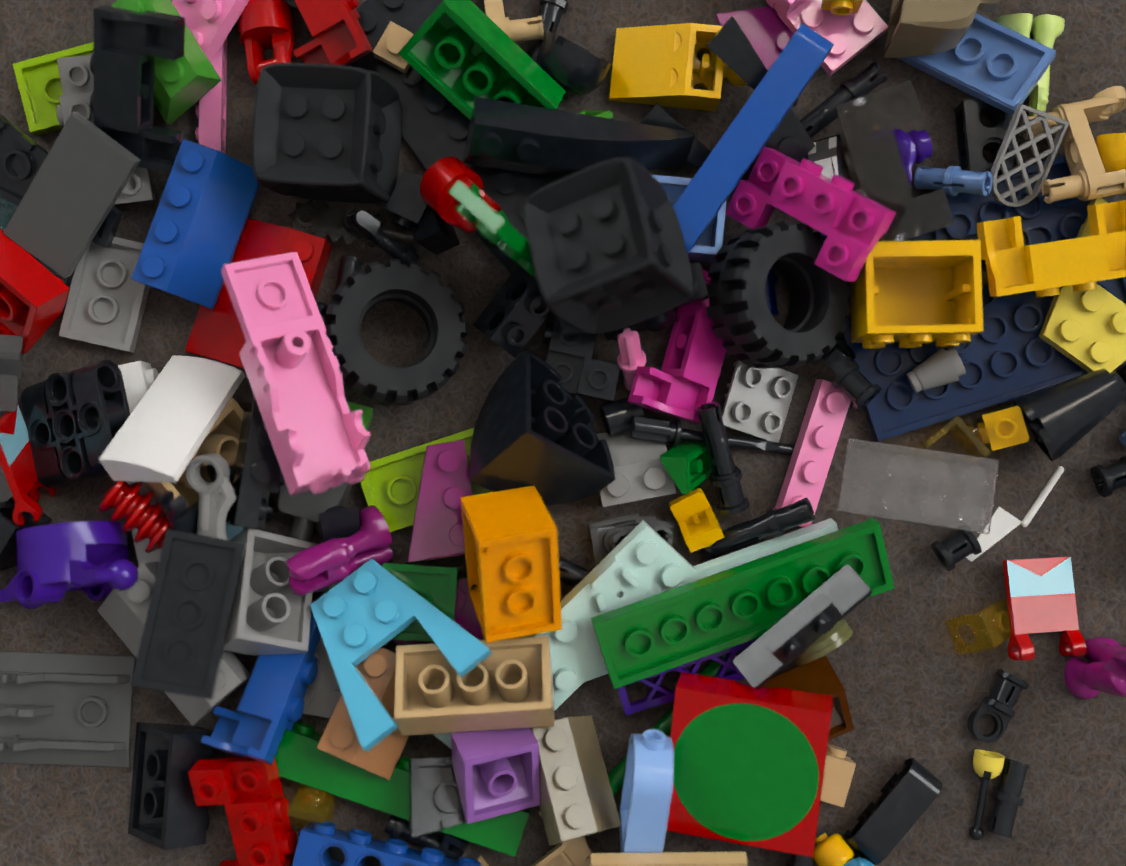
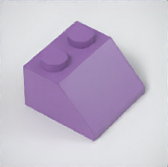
M530 728L469 731L451 734L452 765L467 824L540 805L539 742Z

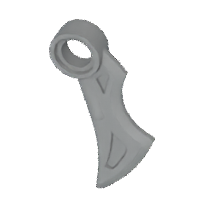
M206 453L192 459L186 470L187 481L195 491L199 492L197 535L228 540L226 519L231 506L237 499L229 480L230 467L221 455ZM203 463H209L215 468L217 477L214 483H208L202 479L200 468Z

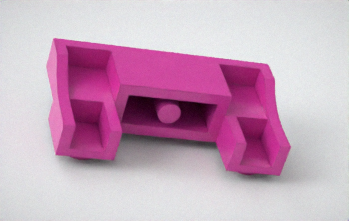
M763 147L748 180L739 181L725 214L747 227L755 229L767 225L776 207L827 235L814 263L815 265L844 281L855 282L872 249L888 230L896 212L852 190L855 184L850 180L835 174L831 179L821 174L823 167L804 158L800 163L775 149Z
M703 270L706 285L710 284L711 278L707 277L708 272ZM709 297L705 300L678 307V322H675L673 325L661 371L653 367L637 366L628 402L653 412L668 414L691 424L701 425L696 408L712 402L726 349L722 346L724 343L723 338L716 337L711 328L715 326L713 319L707 316L706 307H710Z

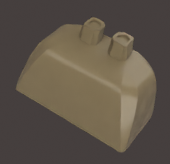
M892 0L883 58L928 56L951 50L963 39L977 10L994 12L1000 0Z

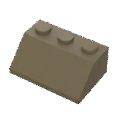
M592 715L561 718L555 720V726L530 728L539 742V807L549 846L620 827L621 822Z

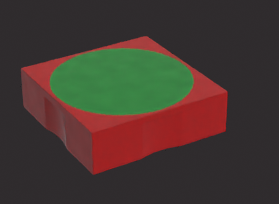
M681 672L675 688L670 736L673 743L674 771L666 831L813 857L833 696L781 687L754 689L752 686L735 680Z

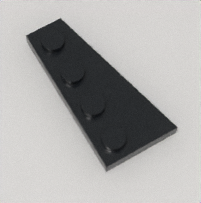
M1 114L0 198L19 206L46 159L48 152ZM113 205L92 242L103 247L111 246L123 212Z

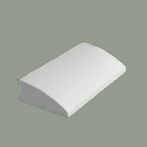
M173 355L99 458V461L113 481L177 482L245 378L243 371L205 358Z

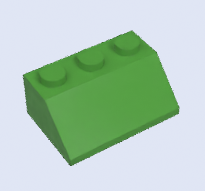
M117 0L111 6L137 12L150 10L180 16L171 0ZM186 24L184 56L176 60L155 57L154 105L166 124H172L222 81Z

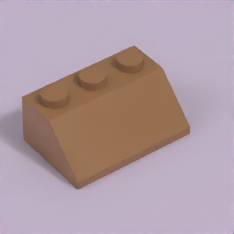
M381 647L357 665L356 668L394 720L396 654ZM341 694L317 748L390 780L410 735L402 736L399 728H397L366 752L360 745L346 703Z

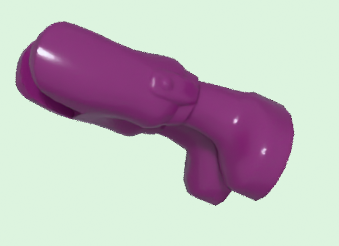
M370 505L359 511L360 530L353 535L329 539L323 543L306 548L287 560V569L290 574L289 586L294 594L304 595L312 593L331 584L341 582L370 559H373L381 566H383V563H389L393 559L392 551L388 546L392 544L390 530L383 515L375 506Z
M1095 637L1086 640L1087 652L1084 656L1091 663L1089 664L1085 660L1073 656L1068 659L1065 665V684L1070 693L1082 699H1092L1099 692L1116 697H1126V648L1109 637Z

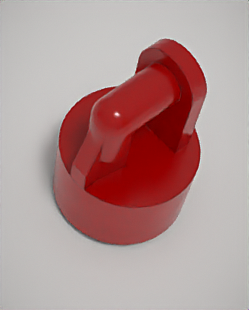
M249 0L237 23L239 41L246 51L248 73L252 82L257 85L263 66L291 63L294 29L291 6L284 0ZM265 49H273L272 59L265 60Z

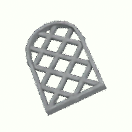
M1017 104L991 168L993 176L991 193L997 201L1006 206L1019 207L1028 204L1037 197L1041 190L1042 182L1048 176L1070 122L1049 115L1045 111ZM1026 111L1039 116L1029 121ZM1021 116L1023 124L1016 128ZM1047 119L1059 124L1049 129ZM1041 121L1044 132L1034 137L1030 126ZM1025 130L1029 141L1018 146L1015 135ZM1058 131L1053 142L1051 134ZM1046 137L1049 149L1039 154L1036 142ZM1011 141L1013 149L1006 153L1009 143ZM1031 146L1034 157L1023 162L1020 151ZM1015 155L1018 166L1008 171L1004 160ZM1047 156V159L1043 166L1041 159ZM1036 162L1039 173L1028 178L1025 168ZM1001 167L1003 174L997 177L998 170ZM1020 171L1024 182L1013 187L1010 176ZM1005 179L1008 191L999 194L997 183ZM1037 181L1036 185L1032 190L1031 183ZM1025 187L1028 195L1018 201L1015 192ZM1010 196L1012 202H1008L1004 198Z

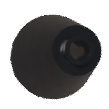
M1103 368L1021 394L1013 399V404L1021 408L1025 425H1028L1035 436V442L1050 461H1054L1057 458H1061L1124 401L1123 392L1126 391V385L1116 371L1109 373Z

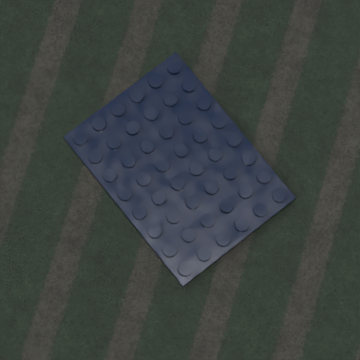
M1065 155L1055 157L1046 179L1051 180L1072 176ZM1036 164L1025 168L1028 178L1039 173ZM1020 171L1010 176L1013 187L1024 182ZM1005 179L997 183L999 194L1008 191ZM1037 181L1031 183L1032 190L1036 185ZM1025 187L1015 192L1018 201L1028 195ZM1040 190L1037 197L1028 204L1012 207L997 201L991 191L987 196L970 193H958L952 196L946 195L943 192L890 209L896 212L888 230L879 241L964 240L966 236L977 233L976 223L1021 216L1022 227L1030 234L1032 245L1077 238L1081 225L1085 223L1088 215L1087 206H1089L1091 200L1082 201L1076 197L1047 204L1044 201V197L1049 196V194L1042 196V190ZM1010 196L1004 198L1006 201L1012 202ZM1126 277L1096 281L1098 285L1126 304ZM982 285L983 332L970 337V342L959 343V347H953L963 362L966 374L960 376L957 382L925 391L922 390L918 393H915L906 373L912 371L941 349L936 347V342L922 344V347L899 348V342H894L892 344H885V348L863 349L862 343H851V321L849 314V317L843 321L846 327L841 335V339L856 354L854 360L860 365L859 371L873 385L878 384L882 388L880 393L864 407L874 441H882L1015 399L1021 394L1087 374V371L1038 337L1054 295L1036 297L1035 291H1031L1014 299H1003L999 296L990 297L989 287L986 288ZM848 297V300H847V305H849V306H850V297Z

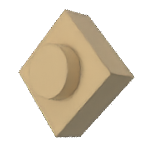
M390 21L373 50L374 57L406 74L411 65L398 52L414 34Z

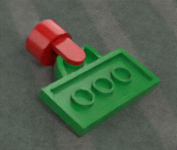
M445 157L433 163L421 180L420 195L423 201L449 225L462 228L468 233H472L478 228L489 240L498 245L515 262L517 261L521 267L536 278L528 241L514 229L502 208L483 192L484 184L481 177L457 157Z

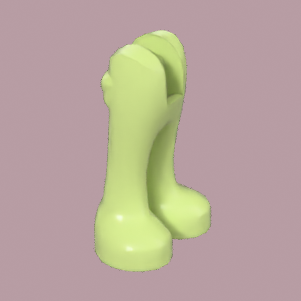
M1018 13L1000 16L995 19L996 23L1030 38L1031 32L1034 41L1053 49L1055 39L1062 34L1065 25V19L1050 14L1039 15L1033 19V14ZM1050 65L1028 95L1029 107L1046 112V106L1049 102ZM1029 112V116L1036 115L1034 113Z

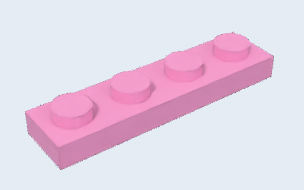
M816 379L775 506L776 509L788 506L806 497L810 501L815 515L851 399L840 388H834L831 382L824 379ZM812 521L798 526L803 528L810 526L812 524Z

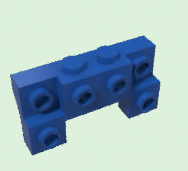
M312 611L308 652L259 655L237 709L241 713L215 706L213 714L219 717L211 737L203 735L202 744L242 758L244 756L272 765L285 729L291 731L294 722L300 719L304 710L303 698L308 685H311L317 676L318 659L314 654L321 634Z

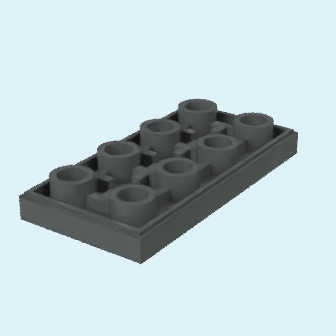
M78 112L71 114L3 234L63 278L71 276L141 160Z

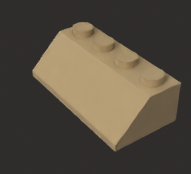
M549 636L511 638L486 643L485 640H479L490 649L492 654L462 678L435 643L396 646L394 720L402 736L555 726Z

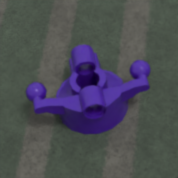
M79 521L40 525L17 531V574L11 579L7 588L0 590V602H18L24 608L36 609L43 604L61 601L65 592L84 591L92 601H105L113 589L122 591L130 589L138 580V570L129 561L127 533L122 531L125 523Z

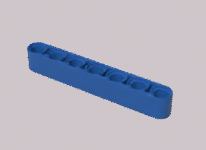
M804 23L794 33L673 206L682 231L687 254H689L833 48L834 44Z

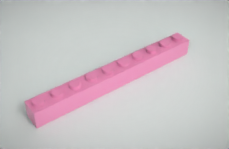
M227 38L211 62L222 81L199 100V105H196V117L199 119V127L195 129L198 144L226 154Z

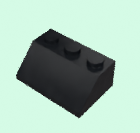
M137 722L128 834L163 850L205 844L206 831L210 823L208 805L196 806L188 771L198 760L212 759L215 749L201 743L203 735L212 736V730L192 725Z

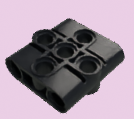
M101 360L67 373H52L48 376L47 380L26 387L22 392L21 402L36 474L41 484L47 488H56L87 478L107 475L108 472L99 461V458L130 416L123 376L117 364L111 360Z

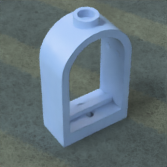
M656 729L646 730L643 734H631L629 738L618 813L621 822L619 827L621 853L663 852L672 796L674 755L671 737L665 736L663 732Z

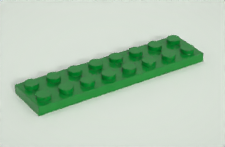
M871 518L591 618L613 688H620L761 637L845 565H850L872 590V594L867 598L895 589L880 523L875 518Z

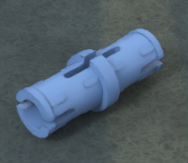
M920 166L914 175V186L916 189L944 191L946 195L952 196L958 193L987 196L993 185L991 172L962 170L959 166H949L947 169Z

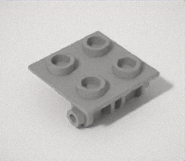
M737 360V362L733 363L735 369L731 383H727L726 386L729 388L728 394L724 393L726 400L722 410V419L725 428L735 429L770 442L779 443L799 375L781 368H756L753 364L746 365Z

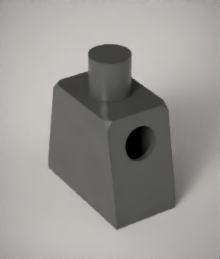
M285 482L280 488L278 511L295 516L289 537L311 542L316 522L318 523L319 513H324L331 507L343 506L353 484L344 482L338 487H328L327 491L316 495L309 490L290 496Z

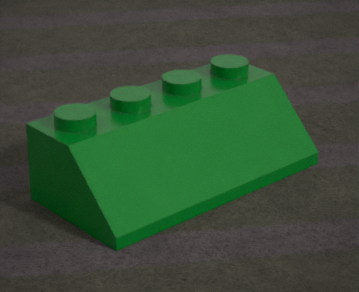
M443 0L398 52L406 62L469 120H471L475 97L556 110L566 92L471 0Z

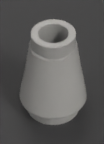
M951 347L947 350L941 348L912 371L906 373L913 390L915 393H918L922 390L925 391L957 382L960 376L966 374V370L957 351Z

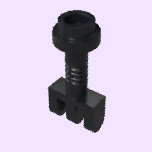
M358 211L342 218V226L358 239H369L392 258L400 259L401 264L408 265L410 261L418 262L419 255L416 253V248L408 243L402 247L389 238V236L378 229L381 223L366 211Z
M391 815L384 832L390 834L389 838L398 839L400 835L409 839V822L406 819ZM429 833L409 839L415 843L418 842L419 845L421 844L425 848L440 850L444 852V857L458 861L463 855L461 849H466L469 841L444 833L442 838Z

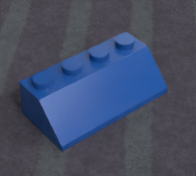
M183 139L131 279L150 288L214 310L224 284L221 270L224 264L232 262L260 186L255 179L253 167L217 150Z

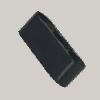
M914 758L905 760L904 764L906 766L899 775L895 773L880 790L883 794L875 803L872 801L857 818L859 822L853 830L845 832L844 840L874 865L881 863L936 799L942 789V782Z

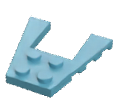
M370 559L310 605L360 745L366 752L396 730L398 725L358 671L357 665L416 620L420 622L461 678L492 654L486 645L373 559Z

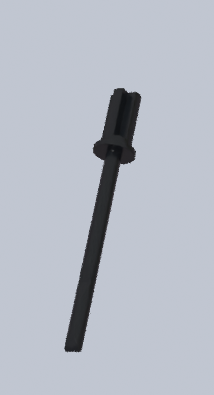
M633 416L632 423L630 424V438L669 443L671 448H676L679 440L705 443L702 431L681 429V421L677 418L673 419V421ZM727 435L730 447L791 456L795 445Z

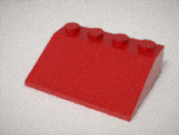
M247 218L231 263L297 251L316 301L333 246L326 239ZM224 282L214 310L199 306L185 351L244 369L239 352L246 343V339Z

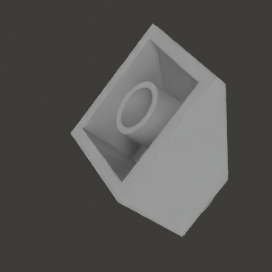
M631 431L611 437L607 432L597 434L599 441L605 439L615 472V480L599 491L601 506L607 507L675 494L674 481L660 460V456L667 452L666 444L630 438Z

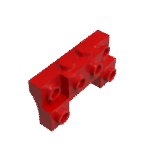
M294 0L312 37H317L294 50L293 53L296 58H302L304 63L347 66L373 51L358 21L361 18L356 9L359 7L358 0Z
M234 756L221 759L198 760L188 771L196 806H225L238 859L223 860L219 866H292L298 840L296 833L292 831L289 818L290 805L288 799L284 797L276 759L274 758L272 765L244 756L243 758Z

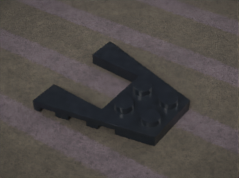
M731 16L710 40L707 47L755 90L768 70L735 18ZM658 103L639 122L640 124L688 131ZM791 108L764 147L775 149L801 162L815 145ZM695 137L687 161L700 168L712 150L710 151ZM759 154L741 180H748Z

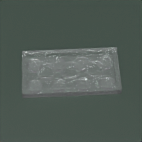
M848 438L838 512L987 535L990 534L999 460Z

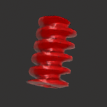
M118 481L103 496L99 510L104 512L114 507L115 510L110 520L117 522L126 518L127 520L122 531L127 533L137 528L138 531L133 541L139 543L148 538L150 541L145 550L148 554L161 549L166 530H171V526L166 515L161 514L163 510L159 502L154 505L150 504L154 492L150 490L140 495L139 491L143 482L136 481L128 484L127 481Z

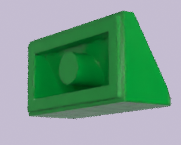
M683 440L678 443L676 448H671L660 456L663 466L682 494L691 492L710 477L712 472L705 443Z

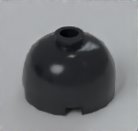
M547 30L538 52V65L566 91L563 98L567 99L569 93L579 96L589 94L599 87L611 63L594 56L585 48L560 35L554 41L556 35Z

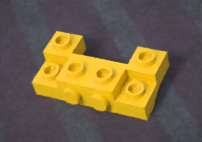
M1126 200L1087 206L1090 236L1024 246L1021 216L976 223L978 240L981 241V260L986 261L990 297L1035 291L1036 297L1053 296L1060 294L1059 287L1072 285L1073 292L1097 289L1096 281L1126 277Z

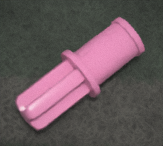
M625 328L623 333L617 336L620 353L617 357V363L623 371L624 386L627 390L631 391L637 366L644 367L647 358L641 350L639 333L631 331L630 328Z

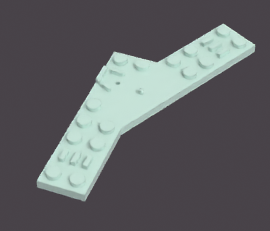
M830 518L783 536L775 537L692 566L644 520L641 521L561 600V630L525 636H549L554 711L584 682L608 674L591 618L838 531L837 523ZM453 733L433 734L452 749L451 734Z

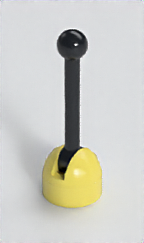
M975 749L973 756L974 771L982 777L974 826L969 829V835L973 840H981L984 837L982 821L989 780L1001 774L1005 756L1000 753Z

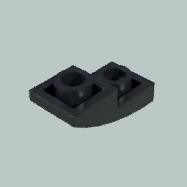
M335 506L327 509L324 513H319L317 530L321 543L332 538L349 537L360 530L357 506L348 508L345 506Z

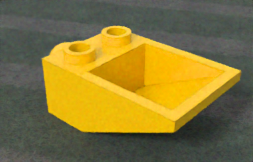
M682 23L616 28L609 101L646 105L658 103L660 106L716 112L721 99L723 78H727L730 84L737 87L745 86L747 83L707 47L710 40L723 26ZM699 52L708 53L703 55L701 61L697 58ZM700 86V87H703L705 90L694 89V88Z

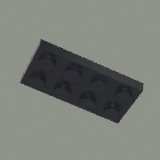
M170 529L166 530L131 686L213 699L246 549L245 543Z

